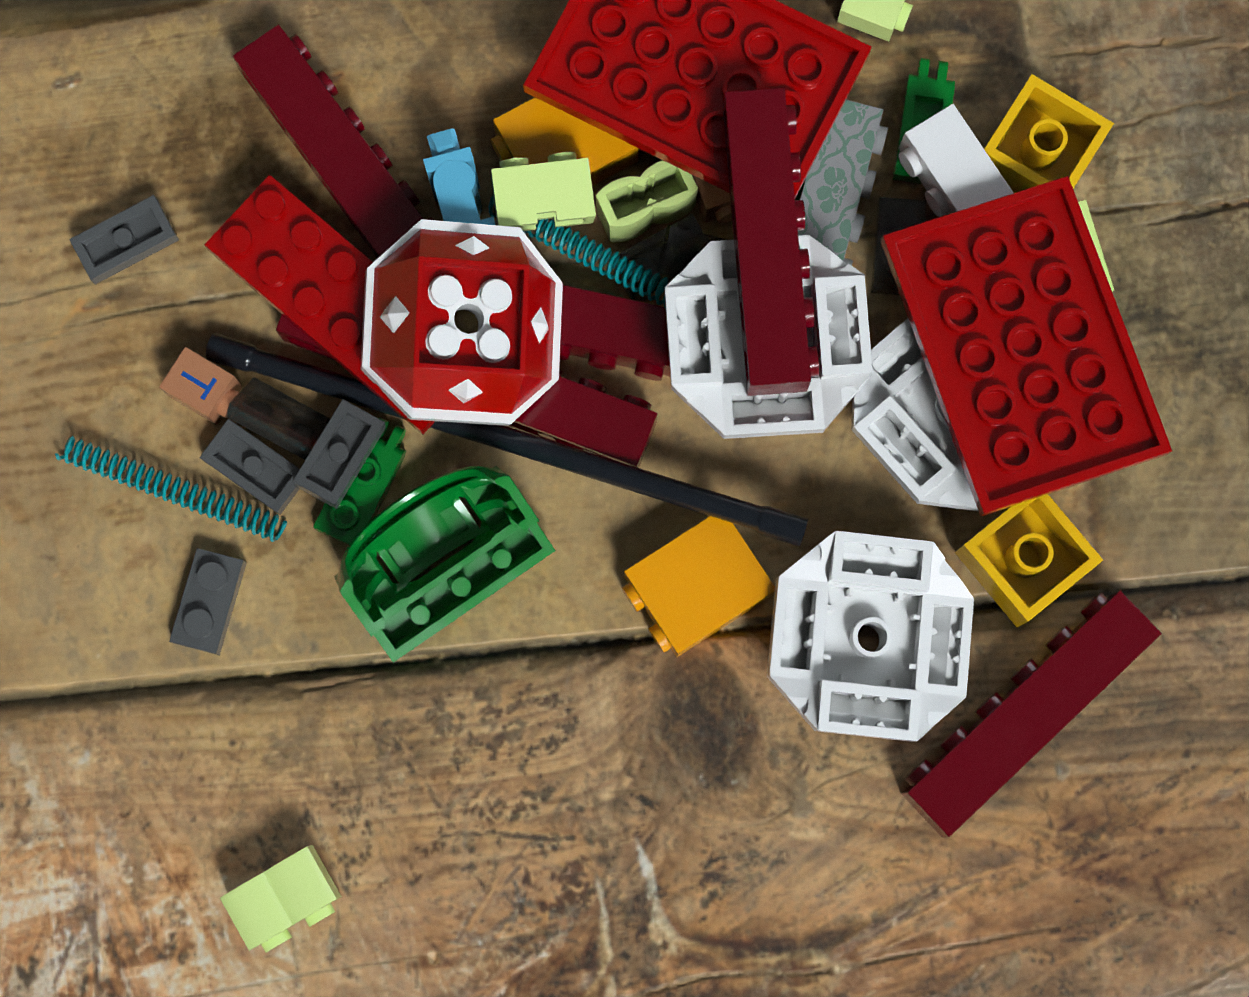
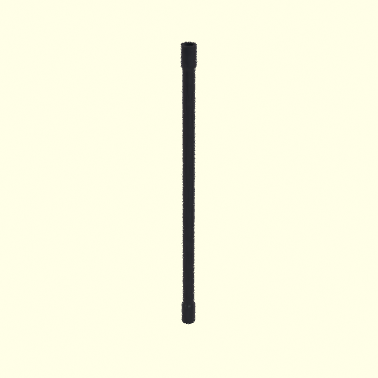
M214 333L208 341L206 359L244 372L262 374L403 419L357 379L259 349L254 344L219 333ZM435 421L430 427L755 530L758 534L795 546H801L809 518L774 507L749 503L504 425Z

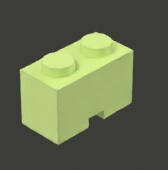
M562 152L549 155L547 157L548 162L529 164L528 158H511L500 161V168L491 169V185L497 225L520 227L522 231L536 230L537 220L554 218L555 228L593 223L596 212L589 159H577L575 152Z

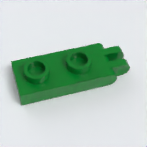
M920 58L917 75L908 74L892 180L922 184L917 176L911 177L902 166L899 159V153L901 152L899 146L907 131L953 104L955 81L946 80L949 64L946 61H938L935 78L928 77L930 59Z
M381 417L378 419L385 422L386 428L340 505L335 509L325 503L313 526L316 531L348 546L357 534L375 518L406 455V450L400 448L406 434V429L397 425L389 440L385 441L382 438L388 428L389 421Z

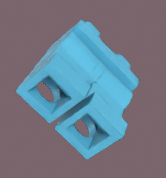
M448 129L428 135L427 139L432 157L423 159L434 199L435 201L438 200L443 220L496 225L494 217L480 220L482 211L478 190L480 185L471 148L460 149L455 129Z

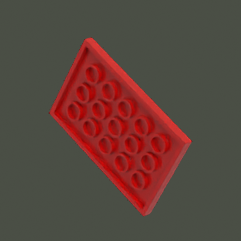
M569 0L523 84L525 93L728 193L730 191L723 121L725 92L785 88L786 105L794 104L796 109V135H789L791 153L799 152L801 163V182L793 183L796 198L866 63L872 46L777 0Z
M1068 176L882 236L881 244L980 517L1168 455L1172 452L1165 429Z

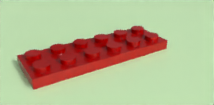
M269 175L204 244L206 249L417 431L424 435L435 421L410 420L377 384H374L360 369L365 271L373 262Z

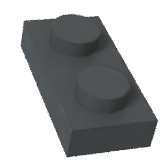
M152 195L69 240L90 280L96 285L179 241V238L159 201Z
M342 399L293 480L294 486L337 509L386 428L385 422Z
M230 419L225 422L199 457L279 515L282 514L299 491V488L294 486L293 480L300 469Z
M196 549L169 642L220 656L247 562L203 549Z

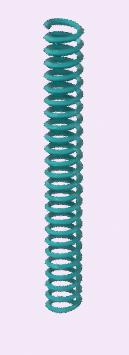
M492 196L488 207L491 217H496L495 213L492 212L494 204ZM549 219L537 220L538 224H536L535 234L531 233L532 230L523 231L525 234L528 233L530 238L536 237L538 242L544 241L546 246H552L553 250H559L562 255L567 254L568 258H575L578 263L583 262L585 267L591 266L593 271L599 270L601 275L607 274L608 279H615L618 284L623 283L625 288L631 287L633 292L639 291L642 297L647 295L648 300H656L658 305L664 304L666 309L665 294L663 300L660 301L659 297L668 284L667 277H664L659 282L660 274L656 273L651 278L652 270L647 269L643 273V264L635 269L636 262L632 260L627 265V256L622 257L620 260L619 252H615L611 256L612 250L610 247L604 250L602 243L596 246L595 239L588 242L587 235L580 238L579 231L572 234L571 227L565 230L564 227L555 228L554 219L550 221ZM544 231L543 238H540L539 235ZM552 235L551 242H548L547 239ZM559 240V246H556L555 243ZM567 244V250H563V247ZM575 248V254H571V251ZM583 252V258L580 259L579 255ZM591 256V261L588 263L586 260ZM599 260V265L595 267L594 264ZM607 262H608L607 270H606V271H603L602 268H603V267L607 264ZM615 266H616L615 274H614V275H611L610 272H611V271L615 268ZM625 269L624 274H623V278H622V279H619V275H620V274L623 272V270ZM632 275L631 282L628 284L627 279ZM641 277L639 287L635 288V284ZM649 282L647 291L643 292V288ZM657 286L655 295L651 296V292Z
M74 436L68 438L62 456H59L58 453L55 454L58 461L64 459L67 464L73 462L75 467L82 466L85 471L91 469L93 474L100 472L103 478L109 476L111 481L118 479L119 484L127 483L129 488L135 486L137 491L144 489L147 495L153 493L156 498L162 496L164 501L171 499L174 505L180 502L182 508L189 506L190 511L198 509L200 515L207 513L208 518L215 516L218 522L224 520L226 525L233 523L236 529L242 526L245 532L251 530L253 535L260 533L263 539L269 536L271 542L280 538L287 525V521H283L279 531L273 538L274 528L279 520V515L275 514L270 528L264 534L265 525L270 516L268 510L264 513L262 522L255 531L256 522L261 513V508L258 507L254 512L251 523L246 527L247 519L252 510L251 503L247 505L242 520L237 524L238 516L244 504L242 500L237 503L234 515L229 520V512L235 501L234 497L229 498L225 512L220 517V509L226 498L224 493L220 495L216 508L211 513V506L217 495L216 490L210 493L207 505L202 510V503L208 492L207 487L202 488L198 502L193 507V500L199 489L198 483L193 485L189 499L184 504V497L190 486L189 479L184 482L180 496L175 500V494L181 483L180 476L176 477L171 493L166 497V490L172 480L171 473L166 475L162 489L157 493V487L164 474L162 469L157 472L153 486L148 490V484L153 477L155 469L153 466L148 469L142 486H139V481L146 469L145 463L140 464L135 480L130 483V478L137 466L135 459L130 462L126 477L122 480L121 475L128 463L127 456L121 459L117 474L113 477L112 472L118 463L119 454L117 452L112 456L108 471L104 473V467L110 457L109 449L104 451L100 465L95 470V464L100 457L102 449L100 446L95 448L91 462L86 466V461L93 449L91 442L85 446L82 459L77 463V458L84 446L83 439L76 443L73 456L69 460L68 455L75 443Z

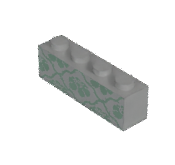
M846 100L805 179L800 200H803L805 207V230L798 231V236L810 235L846 264L852 265L853 260L845 258L849 241L858 243L865 215L857 214L860 197L866 199L870 197L876 176V171L868 169L872 153L881 155L888 127L880 126L884 109Z

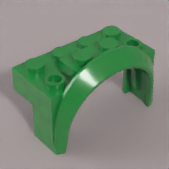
M469 466L445 473L420 485L384 509L349 544L342 557L339 572L334 577L343 598L370 636L374 635L394 663L556 550L538 525L539 519L509 475L505 474L497 466L493 468ZM459 497L466 498L481 520L480 528ZM475 538L472 543L418 580L410 582L437 560ZM377 553L399 583H393L376 559Z

